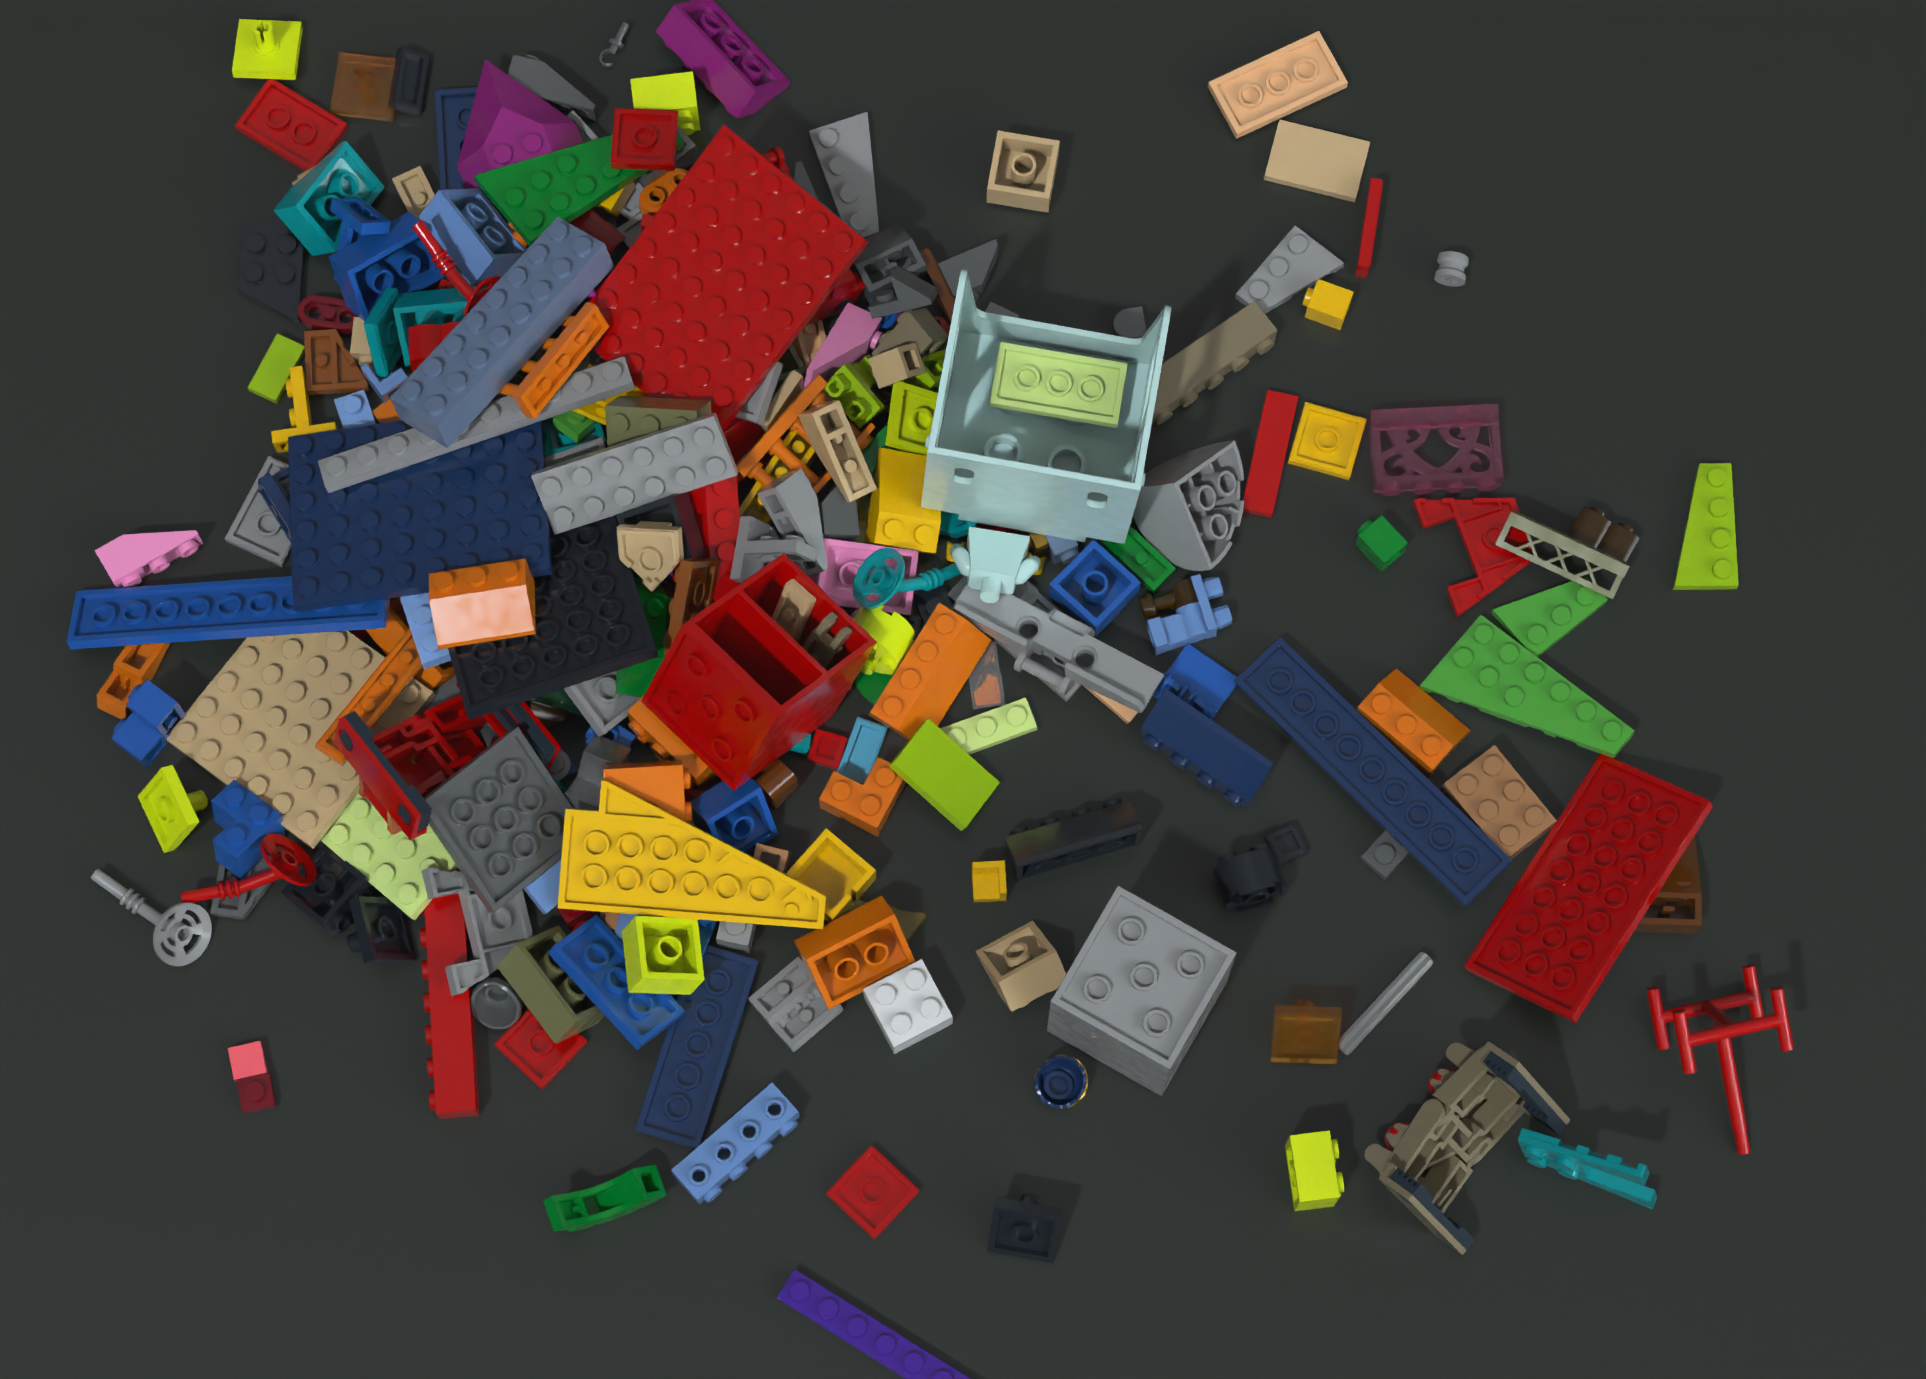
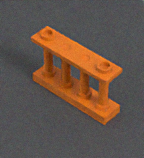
M586 302L576 316L569 315L560 325L566 328L557 339L549 337L540 347L547 350L538 362L528 360L519 370L529 373L521 384L517 385L508 382L499 392L500 394L513 397L526 417L535 419L609 328L608 323L596 304Z
M817 375L810 381L737 463L738 481L747 475L750 479L754 477L765 487L775 480L762 468L763 464L760 462V459L768 452L771 456L775 454L792 471L802 469L805 476L810 480L816 494L828 482L831 476L827 470L819 478L783 445L784 440L780 438L787 429L791 432L795 430L810 444L798 414L802 413L808 405L812 408L827 401L824 398L826 394L822 390L828 383L820 375ZM848 420L862 451L872 441L873 437L869 434L875 426L870 423L860 431Z

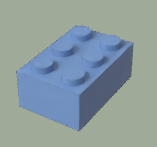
M479 188L438 190L419 215V218L428 226L434 238H436L444 250L448 251L447 256L452 257V261L456 262L457 267L461 270L462 276L472 286H477L481 281L490 276L502 277L527 250L526 247L511 235L513 230Z

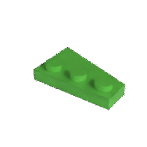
M1584 576V577H1583V578H1585V579L1591 581V580L1588 578V576ZM1570 581L1495 608L1491 613L1515 641L1539 657L1606 604L1608 599L1594 590Z

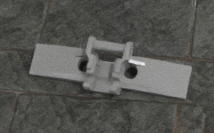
M966 584L955 604L950 609L968 620L982 632L1019 651L1020 654L1015 661L1014 670L1018 672L1025 670L1059 688V693L1063 696H1066L1074 682H1077L1142 714L1164 678V674L1094 638L1095 631L1089 626L1054 608L1049 613H1046L1012 594L1000 593L999 600L996 603H986L980 599L981 590L971 589ZM1025 624H1034L1038 628V632L1032 638H1025L1020 634V628ZM1045 651L1063 661L1065 677L1030 659L1033 652L1042 655ZM1084 653L1091 654L1095 659L1094 663L1086 668L1077 665Z

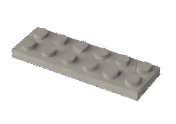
M714 412L534 471L531 478L544 510L547 512L553 532L556 535L672 495H679L737 476L738 469L717 415Z

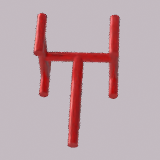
M1754 964L1742 966L1746 991L1663 1010L1659 986H1652L1646 989L1657 1049L1665 1050L1670 1048L1666 1023L1674 1021L1683 1074L1697 1072L1692 1047L1716 1041L1732 1131L1734 1132L1737 1154L1739 1155L1749 1154L1751 1150L1731 1038L1777 1027L1781 1051H1791L1794 1049L1784 989L1782 986L1770 988L1774 1014L1764 1016ZM1749 1004L1751 1019L1735 1023L1720 1010ZM1705 1014L1714 1023V1028L1690 1033L1687 1018Z

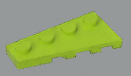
M1700 463L1697 467L1673 590L1737 589L1739 581L1731 463Z

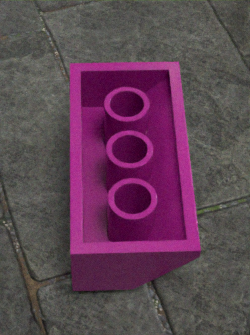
M691 0L673 5L656 30V33L664 40V44L682 59L685 67L693 71L704 83L705 88L714 94L724 104L727 112L737 119L755 114L791 83L714 0Z

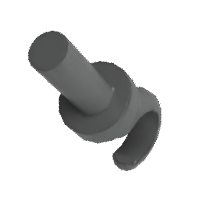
M625 22L622 23L615 38L609 39L610 48L604 49L600 53L599 61L604 67L613 66V63L604 62V56L609 53L615 55L618 49L622 50L624 46L621 42L630 26Z

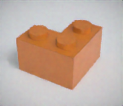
M879 757L863 785L834 771L819 798L820 809L878 837L906 781L889 767L890 762Z

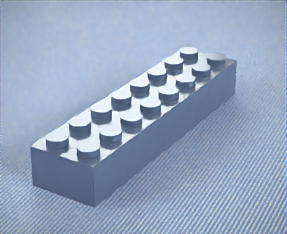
M557 217L390 397L400 420L448 448L611 271L614 265L605 243Z

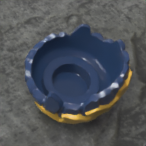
M1057 1055L1046 1060L1039 1067L1034 1077V1090L1039 1100L1043 1104L1057 1109L1074 1106L1085 1095L1088 1086V1076L1085 1067L1078 1059L1066 1055Z

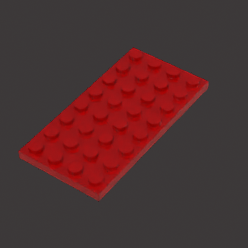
M1600 754L1464 967L1468 972L1576 1024L1713 808L1710 800L1619 760Z

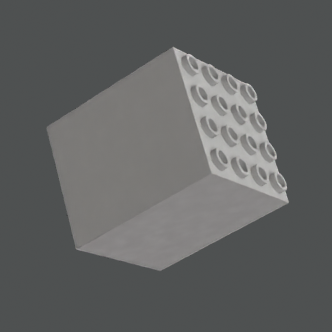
M1118 886L1050 1002L1047 1031L1162 1096L1223 991L1237 952Z

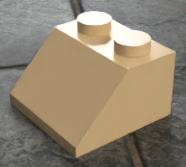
M1033 920L975 951L999 996L1011 1012L1025 1007L1031 1001L1048 992L1056 990L1066 976L1057 951Z

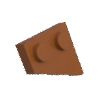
M336 329L304 331L306 392L308 395L349 393L361 390L369 391L368 382L363 377Z

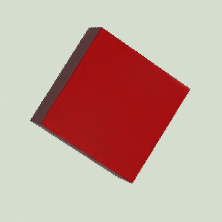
M816 729L807 762L838 770L848 738Z

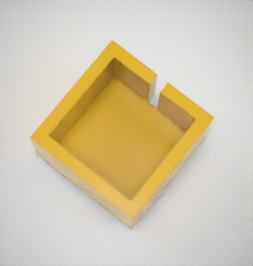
M827 828L786 873L826 895L824 919L828 923L845 915L853 906L852 896L858 900L877 879L876 870Z

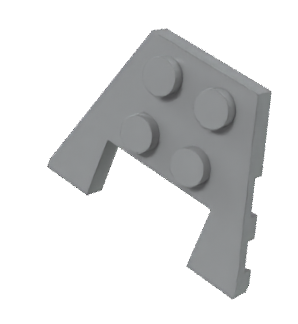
M433 867L421 870L428 899L459 894L474 956L472 961L445 967L451 996L459 995L497 970V965L517 943L533 937L523 890L496 912L489 913L462 872L441 871L439 868Z

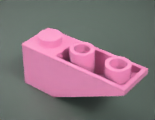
M196 530L123 534L96 549L95 552L116 588L136 587L141 583L143 577L152 572L156 574L164 571L170 566V562L179 557L185 558L194 554L198 550V546L204 543Z

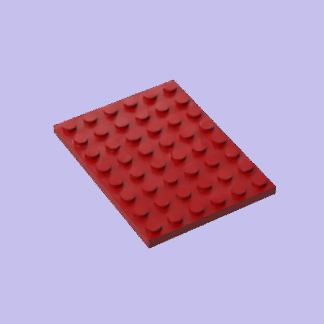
M723 125L597 290V298L592 297L589 303L596 304L609 325V328L592 349L607 362L625 356L634 385L649 397L711 401V413H716L724 432L868 245L869 241L729 127Z

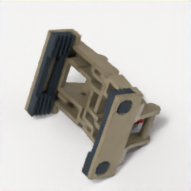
M1489 1041L1477 1051L1458 1042L1451 1044L1446 1050V1056L1459 1069L1455 1072L1450 1068H1442L1433 1073L1429 1079L1428 1088L1435 1098H1431L1421 1106L1411 1124L1399 1122L1388 1129L1384 1142L1389 1150L1379 1144H1372L1366 1148L1364 1154L1365 1159L1379 1171L1380 1177L1378 1179L1435 1236L1461 1255L1467 1251L1475 1239L1460 1224L1444 1214V1212L1473 1172L1471 1169L1472 1165L1478 1163L1524 1112L1557 1135L1570 1122V1118L1522 1064ZM1485 1096L1488 1100L1467 1119L1466 1116L1479 1100ZM1432 1166L1425 1178L1420 1176L1424 1170Z

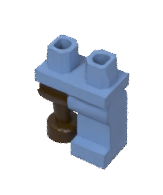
M1200 574L1191 576V579L1180 580L1175 584L1172 591L1155 598L1150 593L1138 596L1143 617L1147 620V631L1155 655L1186 646L1187 643L1192 644L1205 638L1215 637L1217 630L1232 624V616L1228 605L1214 609L1210 607V599L1223 596L1219 577L1201 579ZM1174 607L1175 615L1161 619L1160 617L1155 618L1157 610Z

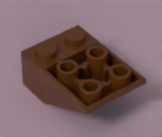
M1695 837L1688 845L1634 932L1696 934L1701 928L1702 892Z

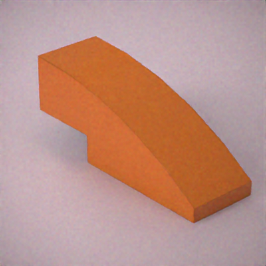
M170 643L125 646L113 663V672L97 693V708L119 719L128 718L132 713L126 705L129 702V694L137 685H143L147 679L151 682Z

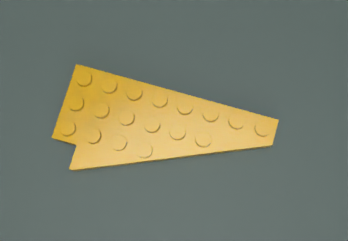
M601 780L599 810L565 809L557 908L823 929L825 894L608 780Z

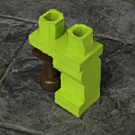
M870 354L866 355L860 362L844 364L827 381L828 384L825 386L828 394L835 400L840 401L845 414L860 429L872 423L880 414H889L892 389L884 388L877 392L874 390L878 385L872 374L869 358L872 357Z

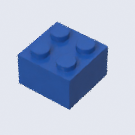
M1093 539L1049 584L1048 595L1075 620L1092 628L1095 631L1094 637L1096 638L1139 594L1141 582Z

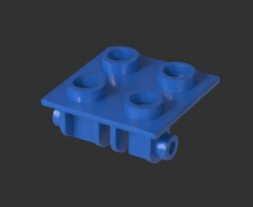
M1187 643L1168 671L1163 673L1164 678L1154 692L1153 697L1159 699L1166 688L1212 720L1235 689L1236 684L1234 680L1237 677Z

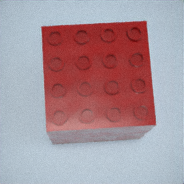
M783 553L681 626L641 702L735 791L833 717L877 641L853 620L843 608L833 601L820 586L812 581L797 564ZM793 578L816 598L799 643L772 619L786 582ZM834 612L838 619L827 633L834 639L842 628L848 626L852 630V634L841 646L843 648L827 671L802 646L810 633L820 625L822 620L829 613Z

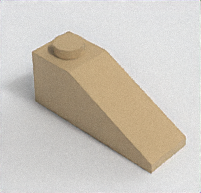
M839 400L822 402L798 414L811 446L847 502H852L877 489Z

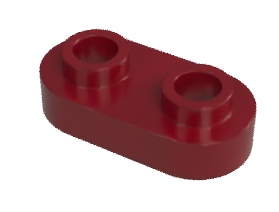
M311 295L304 298L298 306V315L302 324L314 330L336 329L338 333L350 334L353 329L354 317H358L346 307L344 299ZM314 311L321 313L317 318L310 317ZM344 316L352 317L348 323L341 322V319Z

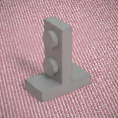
M741 516L730 579L741 584L762 569L764 563L772 562L783 553L793 562L815 561L817 548L806 544L805 539L799 536L787 535L785 540L770 537L771 525L752 516Z

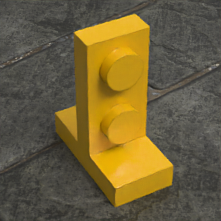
M302 366L289 367L290 378L285 379L288 398L293 397L294 408L289 409L292 428L271 431L272 443L277 453L288 452V437L338 430L335 422L312 425L310 400L306 392V374Z

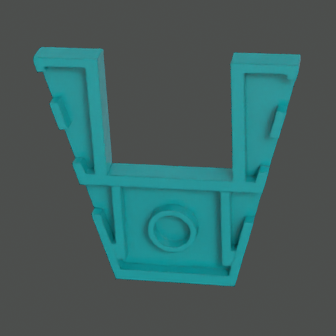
M1522 1128L1518 1137V1143L1524 1157H1527L1528 1163L1539 1168L1551 1167L1558 1170V1173L1564 1177L1573 1180L1580 1179L1653 1210L1657 1195L1654 1189L1645 1186L1649 1176L1647 1165L1639 1163L1636 1168L1622 1163L1623 1158L1611 1154H1608L1606 1157L1590 1151V1148L1577 1145L1576 1148L1562 1143L1561 1139Z

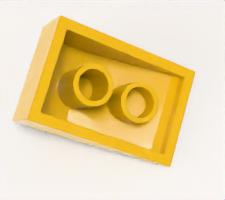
M879 448L874 483L877 489L872 491L864 543L916 550L919 553L925 554L936 553L941 511L921 507L927 456Z

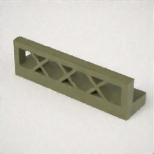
M1513 509L1495 544L1611 599L1614 598L1622 579L1630 567L1629 563ZM1513 526L1524 531L1529 542L1516 547L1504 540L1510 527ZM1531 535L1539 539L1532 541ZM1543 541L1555 546L1558 556L1544 560L1538 557L1534 544ZM1530 546L1533 554L1523 550V548ZM1560 549L1567 551V553L1562 554ZM1571 555L1580 557L1585 560L1587 570L1574 574L1567 570L1563 558ZM1560 560L1563 568L1553 564L1552 562ZM1590 563H1593L1597 566L1591 568ZM1605 569L1617 575L1610 590L1597 584L1593 574L1594 571ZM1590 574L1592 582L1581 576Z

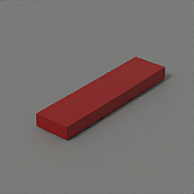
M1267 390L1243 498V512L1272 518L1299 396Z

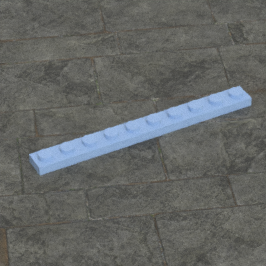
M365 390L334 399L343 429L376 424ZM429 593L400 597L424 670L451 661L448 648L439 649L437 645L429 603Z

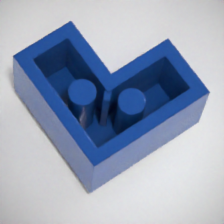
M147 679L143 685H137L129 694V702L126 705L132 713L128 718H123L117 723L113 730L114 735L111 737L119 748L146 768L151 765L169 743L166 740L169 737V732L180 719L183 720L186 716L177 701Z
M233 780L211 800L214 821L224 828L212 841L216 861L241 879L263 858L260 849L262 839L268 834L285 836V830L281 825L283 822L282 814Z

